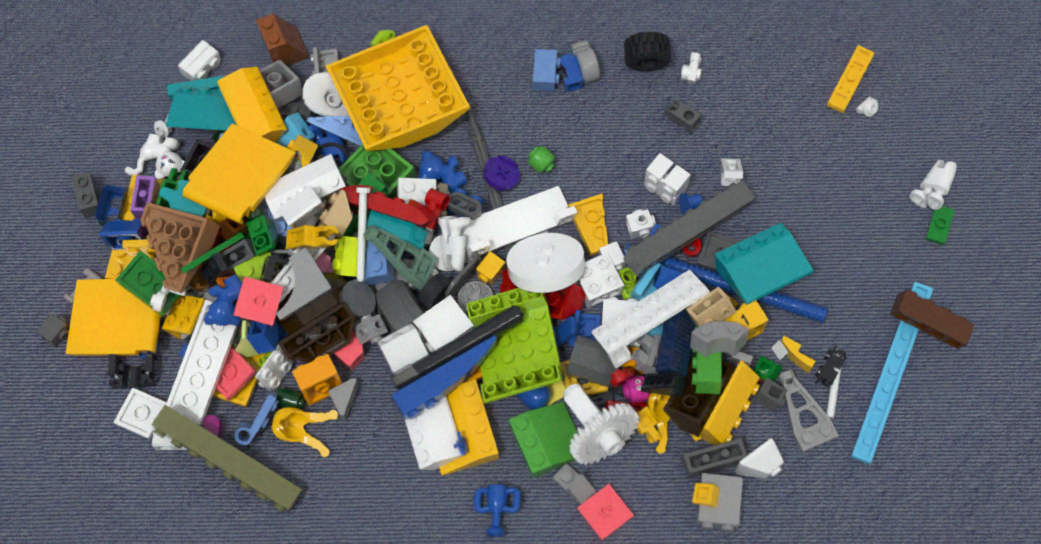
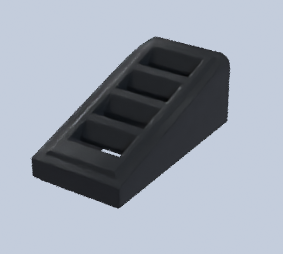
M680 372L646 374L640 390L647 393L681 396L686 380Z

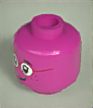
M644 376L631 377L623 384V393L626 400L628 399L631 403H638L649 399L650 393L640 390L645 378Z

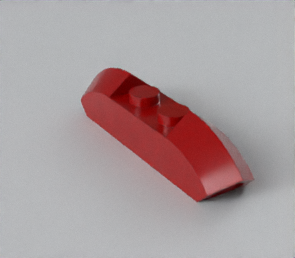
M353 185L340 189L345 191L348 204L359 208V193L356 192V187L370 188V193H367V211H375L404 220L418 227H423L435 220L425 206L413 199H409L408 204H406L405 200L394 197V199L386 198V194L376 191L373 194L371 193L373 187L366 185Z

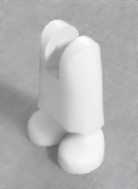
M938 160L921 182V190L915 189L911 191L909 195L910 200L923 208H927L929 205L933 210L940 209L944 204L943 196L948 194L952 185L957 164L948 161L945 165L944 160Z
M438 217V223L442 232L440 240L444 268L451 271H462L465 268L466 235L460 234V231L464 226L470 224V217Z

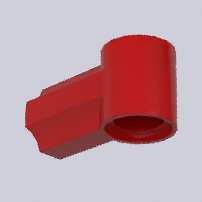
M433 188L427 192L424 200L425 207L431 212L435 220L424 227L436 228L438 217H440L442 211L449 204V195Z

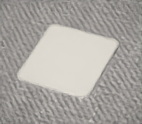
M780 340L772 347L779 360L788 353Z

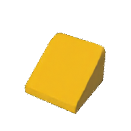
M695 483L692 503L717 507L720 488L714 484Z

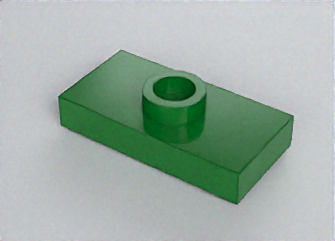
M942 206L940 209L933 211L925 240L941 245L945 244L954 209Z

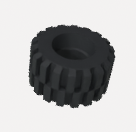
M641 32L629 36L624 42L625 65L632 70L645 72L666 67L671 62L669 37L659 32Z

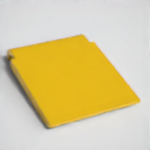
M231 124L188 177L189 182L184 187L182 195L190 201L243 225V216L249 217L250 210L255 211L290 166L296 152L235 124Z
M116 279L77 280L65 354L75 356H108L110 354H116L117 356H139V352L147 353V351L156 353L161 316L115 282Z

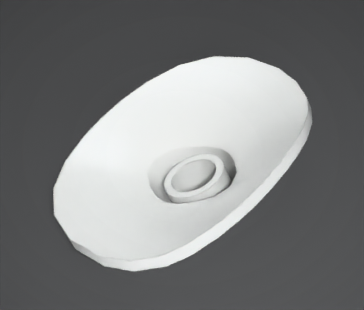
M328 72L312 75L306 80L303 87V100L311 111L323 116H349Z

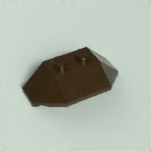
M321 271L332 290L283 321H280L276 315L286 334L304 326L340 302V290L347 283L343 275ZM294 287L286 295L282 302L279 303L278 311L281 310L288 302L292 295Z
M343 301L304 326L290 332L278 344L289 360L310 363L318 356L326 354L330 356L348 345L351 340L356 317L346 301Z

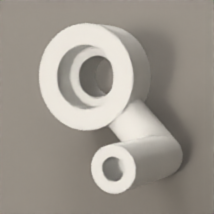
M163 285L161 291L153 294L150 305L153 306V310L162 312L169 292L185 296L187 289L183 293L166 289Z

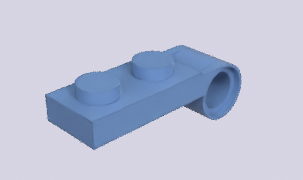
M270 390L253 423L245 422L238 426L235 433V440L238 444H249L260 427L264 428L269 420V417H267L270 410L274 411L279 402L276 400L278 393ZM246 430L250 436L243 437L240 435V431Z

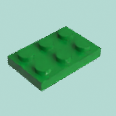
M140 250L116 278L115 282L153 310V306L150 305L153 294L161 291L163 281L166 279L163 272L158 271L155 261ZM169 292L162 312H155L163 317L181 295Z

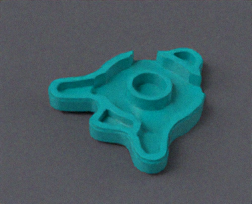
M179 180L177 190L163 187L159 191V195L169 202L170 209L205 217L204 214L207 208L184 198L182 195L183 189L189 181Z

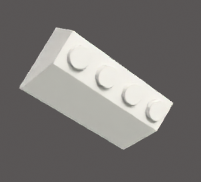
M332 154L279 178L265 196L266 202L276 221L279 222L284 219L278 210L281 206L280 203L288 197L292 199L297 195L296 191L303 186L308 187L310 185L322 201L331 197L334 192L337 194L340 189L347 187Z
M446 396L437 401V405L433 408H425L414 419L408 418L405 420L420 470H436L462 457L459 447L454 448V444H457L456 441L458 440L457 429Z

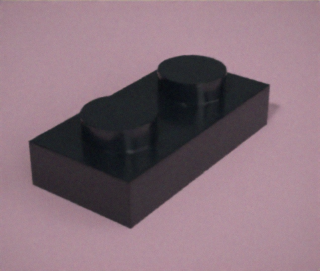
M215 253L201 268L202 277L208 282L209 286L217 283L216 279L222 277L228 270V267L220 253Z

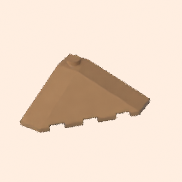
M147 202L140 221L142 226L147 227L149 232L146 238L150 249H155L157 257L154 260L158 271L163 272L166 279L163 281L164 288L183 293L201 264L185 274L180 269L211 249L220 225L204 217Z

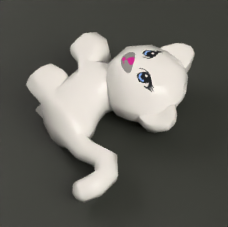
M149 134L147 141L140 150L137 168L126 167L125 173L131 176L139 175L143 172L145 161L157 159L155 163V177L157 180L168 177L171 168H177L178 173H180V169L185 161L181 159L179 154L172 152L179 149V141L166 137L164 141L159 135Z

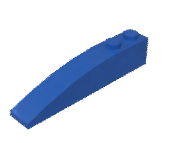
M494 335L392 394V401L404 421L408 418L414 419L425 408H433L437 405V401L465 381L496 346V336Z

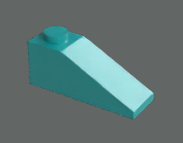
M369 211L367 215L366 229L370 225H374L378 229L398 236V238L420 250L423 249L428 233L426 230L413 223L375 211Z

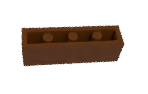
M905 290L897 294L890 313L891 316L956 349L967 346L974 324L968 322L965 317L956 316L949 309L941 308L935 305L933 301L917 296V293L911 290Z

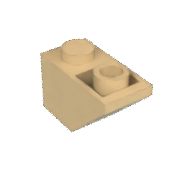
M340 190L337 194L335 192L332 194L328 201L330 203L327 210L324 209L319 217L321 222L318 226L332 225L338 228L339 233L333 234L337 238L344 234L352 220L344 190Z

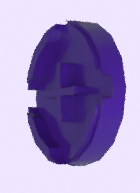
M498 156L492 157L487 161L483 174L484 179L492 188L499 191H509L519 182L520 171H518V166L512 159Z

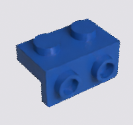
M576 310L575 316H573L576 332L569 339V346L572 349L574 348L577 336L597 341L592 331L599 327L602 322L601 315L582 314L580 310Z

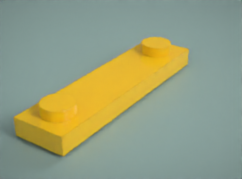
M859 45L857 46L827 103L828 107L844 113L875 52Z

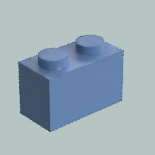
M535 49L533 90L555 91V84L559 85V74L556 73V68H560V57H557V50Z

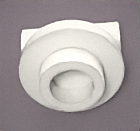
M868 97L856 108V111L859 114L862 113L865 116L871 117L878 110V102L876 99Z

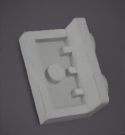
M313 47L311 61L315 65V70H312V75L328 72L326 65L339 60L337 48L319 51L317 47Z

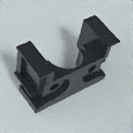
M146 353V363H142L141 366H126L121 364V360L116 354L108 355L109 369L107 374L114 378V380H109V385L112 388L156 386V383L151 379V377H156L153 372L154 360H158L154 353Z

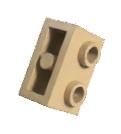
M719 286L686 309L697 328L707 323L724 321L736 312L729 297Z

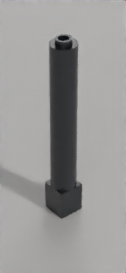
M512 305L412 364L409 363L389 376L399 391L494 335L498 337L522 323L524 314L519 306L515 307Z

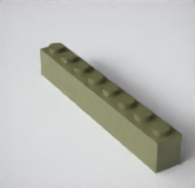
M164 405L151 424L155 429L153 432L161 438L167 436L171 439V444L179 449L183 446L189 450L188 454L195 459L199 457L206 461L204 464L215 470L217 467L223 471L222 475L231 481L233 478L240 482L239 486L247 491L250 489L257 492L256 496L265 502L267 499L274 503L273 507L281 512H284V510L289 512L302 493V489L167 405Z

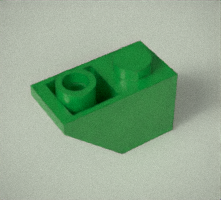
M263 214L247 222L256 256H260L275 248L279 238L275 224Z

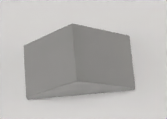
M354 378L328 390L339 415L344 421L347 420L359 386L357 379Z

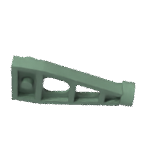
M370 225L363 237L376 246L406 281L421 291L428 282L437 258L424 248L420 250L398 238V236ZM388 241L398 245L395 255L386 247ZM403 251H407L415 256L411 268H408L401 260Z

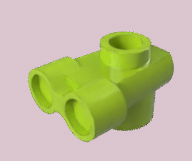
M627 267L618 271L624 284L623 291L621 292L624 300L632 298L629 294L637 284L636 275Z

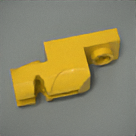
M304 225L287 230L286 250L290 248L296 250L299 247L303 249L306 247V249L312 250L335 245L338 242L337 239L327 240L326 238L331 237V234H338V228L332 225H321L318 227Z

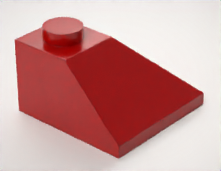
M573 283L564 289L546 292L545 297L550 309L551 318L564 320L574 314L576 310H580L586 296L582 287Z

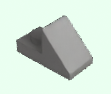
M567 463L553 477V480L580 505L596 492L582 473L579 475Z

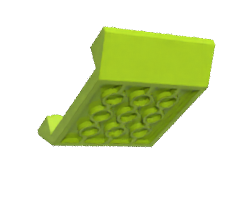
M516 288L466 303L469 320L474 325L473 327L478 326L512 305L515 307L519 306L524 314L522 323L496 337V346L480 364L484 383L481 384L484 403L562 381V366L550 309L544 293Z

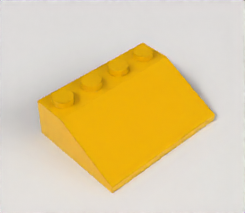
M476 379L461 383L447 394L446 397L457 432L460 431L461 436L465 437L469 452L440 467L442 476L499 459L498 450Z

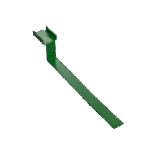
M241 232L180 270L185 274L209 259L213 254L221 252L241 239L251 238L250 233L246 236Z

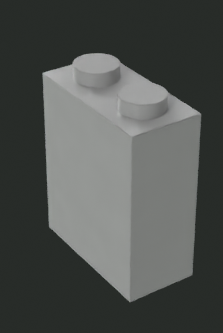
M702 473L700 483L714 484L720 488L717 507L698 505L697 525H701L703 529L719 527L722 528V531L733 532L734 529H738L740 523L742 477Z

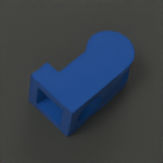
M571 54L563 55L560 60V70L566 77L563 85L565 92L583 88V78L575 56Z

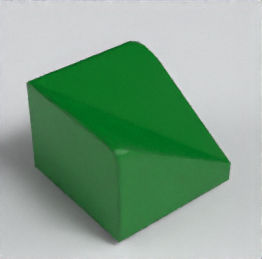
M761 356L753 371L763 380L768 378L775 382L783 366L768 357Z

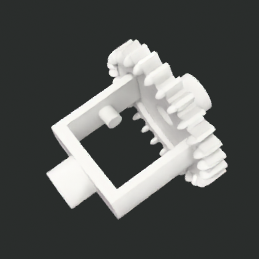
M579 384L569 386L563 393L564 400L585 427L583 430L578 428L580 435L575 433V439H571L570 452L580 464H592L594 461L599 462L601 458L606 459L607 455L616 454L625 445L624 441L631 439L629 435L635 433L634 429L638 428L639 416L628 404H615V408L610 405V411L608 412L603 408L602 414Z

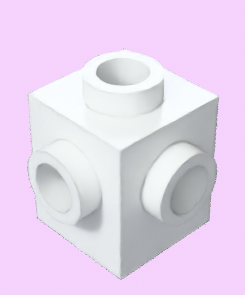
M648 209L636 210L632 214L626 215V225L631 239L644 238L649 235L656 223L654 216L650 215Z

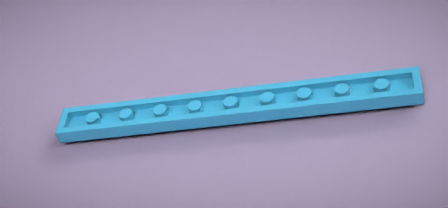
M914 282L911 291L916 292L917 296L923 299H930L933 288ZM901 320L851 454V458L869 465L872 462L919 330Z

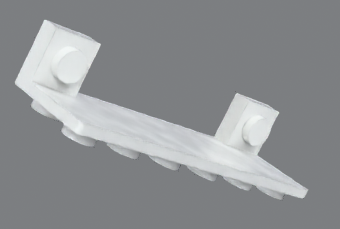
M557 186L483 213L477 219H470V224L464 226L460 234L466 235V252L469 259L477 254H485L573 221L577 211L575 206L568 207L560 187Z
M688 270L592 331V334L606 351L612 365L618 368L632 359L626 345L691 304L693 305L710 293V291L691 270Z

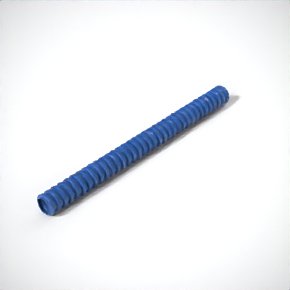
M628 243V244L626 245V248H625V251H624V254H623L624 256H625L626 253H627L626 249H627L629 246H631V243ZM671 256L662 261L686 271L691 270L698 275L699 280L705 286L708 284L709 287L712 288L714 286L715 289L719 286L722 291L726 290L727 293L733 292L732 295H735V291L717 271L711 272V269L705 270V267L699 268V265L696 267L693 263L690 265L687 261L685 263L682 262L683 260L681 259L680 261L677 258L671 259ZM774 291L756 300L757 303L760 301L763 305L766 303L767 306L772 305L773 308L779 307V310L785 309V312L791 311V314L796 313L797 316L800 314L803 318L806 316L809 320L812 318L815 322L818 320L821 324L824 322L828 311L827 307L816 306V303L810 304V301L804 302V299L798 300V297L794 299L791 295L788 297L785 293L783 295L780 294L781 292L779 291L778 293Z

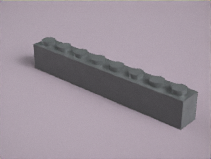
M743 181L737 184L733 182L726 187L724 192L718 191L715 193L711 200L708 201L706 199L702 201L695 210L693 208L689 209L682 218H674L669 223V226L665 227L663 225L656 230V234L652 236L649 234L638 245L634 243L626 249L627 253L623 260L638 277L748 208L756 197Z

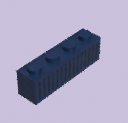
M690 306L663 322V331L656 360L655 371L657 373L680 372L683 377H686L691 351V333L695 328V324L686 310Z

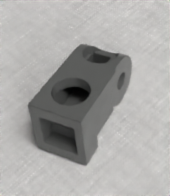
M674 100L665 110V115L671 121L684 127L686 132L691 135L701 124V113L678 100Z

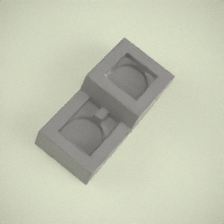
M738 351L735 356L732 355L730 361L737 364L743 361L750 367L753 356Z

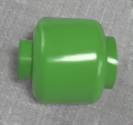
M545 146L535 147L528 155V164L537 173L544 171L548 173L555 166L553 164L555 156Z

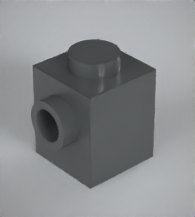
M50 313L36 332L41 338L57 348L68 337V321L60 315L56 317Z

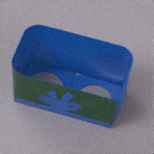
M106 185L102 189L95 214L101 227H104L107 223L106 218L111 214H115L117 219H121L127 198V192L124 187ZM113 198H122L119 209L111 207L110 203Z

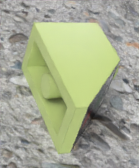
M246 320L242 321L237 329L234 342L235 351L245 358L259 355L247 340L251 324Z

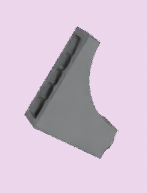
M299 247L290 253L292 256L289 257V260L293 266L295 283L290 299L276 313L280 321H283L332 290L306 247L304 249Z

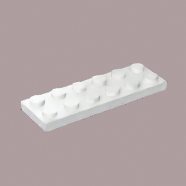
M208 300L204 302L166 404L198 425H202L239 327V325H205L204 316L208 312L210 304L213 303Z

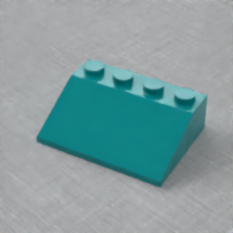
M189 85L181 86L175 92L166 121V127L225 131L231 124L236 125L220 88L217 90L210 89V87L192 88Z
M782 223L714 254L716 271L746 305L814 273L813 268L796 240Z

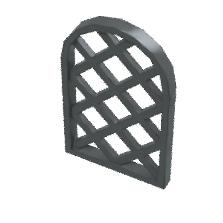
M479 254L451 282L445 292L446 297L455 294L476 271L480 260Z

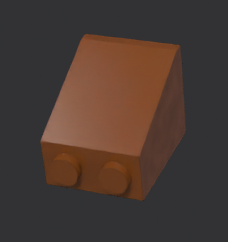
M270 14L256 20L272 63L280 59L286 66H290L309 58L300 34L294 25L275 14Z

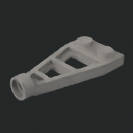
M793 370L780 374L778 378L782 387L787 389L784 397L787 398L785 402L792 433L801 452H806L838 438L839 435L831 419L797 380ZM800 393L806 401V405L795 408L791 395ZM809 410L816 416L818 423L808 428H803L800 424L799 414Z

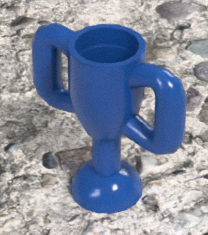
M495 484L489 485L488 488L480 487L476 489L473 502L474 510L478 513H492V526L486 530L487 536H505L504 529L500 527V514L503 511L508 513L519 511L521 507V492L518 488H508L505 485ZM482 493L487 495L488 505L481 507ZM513 493V506L509 507L506 505L507 495Z

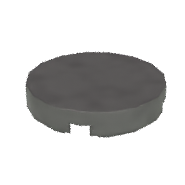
M352 280L345 283L342 290H340V303L346 301L356 318L360 319L373 312L376 305L375 295L367 283Z

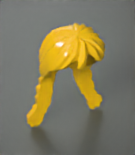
M651 393L648 405L658 422V433L661 439H659L656 451L660 454L666 451L668 441L667 423L670 417L663 411V408L670 396ZM702 434L699 437L692 435L695 441L700 440Z
M285 407L275 413L272 431L281 440L305 443L308 446H312V448L318 449L321 456L326 457L330 453L329 449L320 440L306 433L303 426L308 422L318 423L329 419H337L338 412L331 410L327 413H310L297 408Z

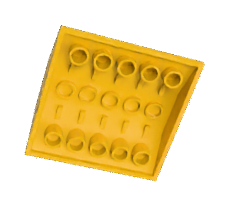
M427 25L326 65L327 71L366 151L401 148L439 133L470 109L463 92Z

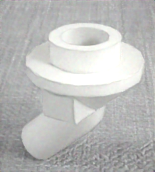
M158 120L154 124V130L160 137L165 138L172 132V127H166V121Z

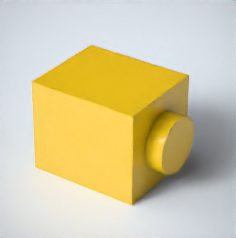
M490 251L476 268L478 279L485 284L488 282L493 285L502 274V270H505V261Z

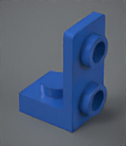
M573 316L568 317L557 328H554L558 348L575 335L576 324Z

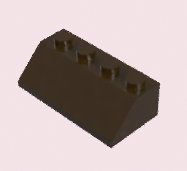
M691 361L687 368L686 377H684L686 385L682 395L670 396L663 411L680 430L699 437L733 375L734 365L721 361L720 394L696 393V385H692V373H696V369H692Z

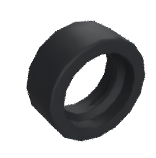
M442 273L436 274L422 288L417 298L418 302L428 310L446 298L445 292L452 281Z

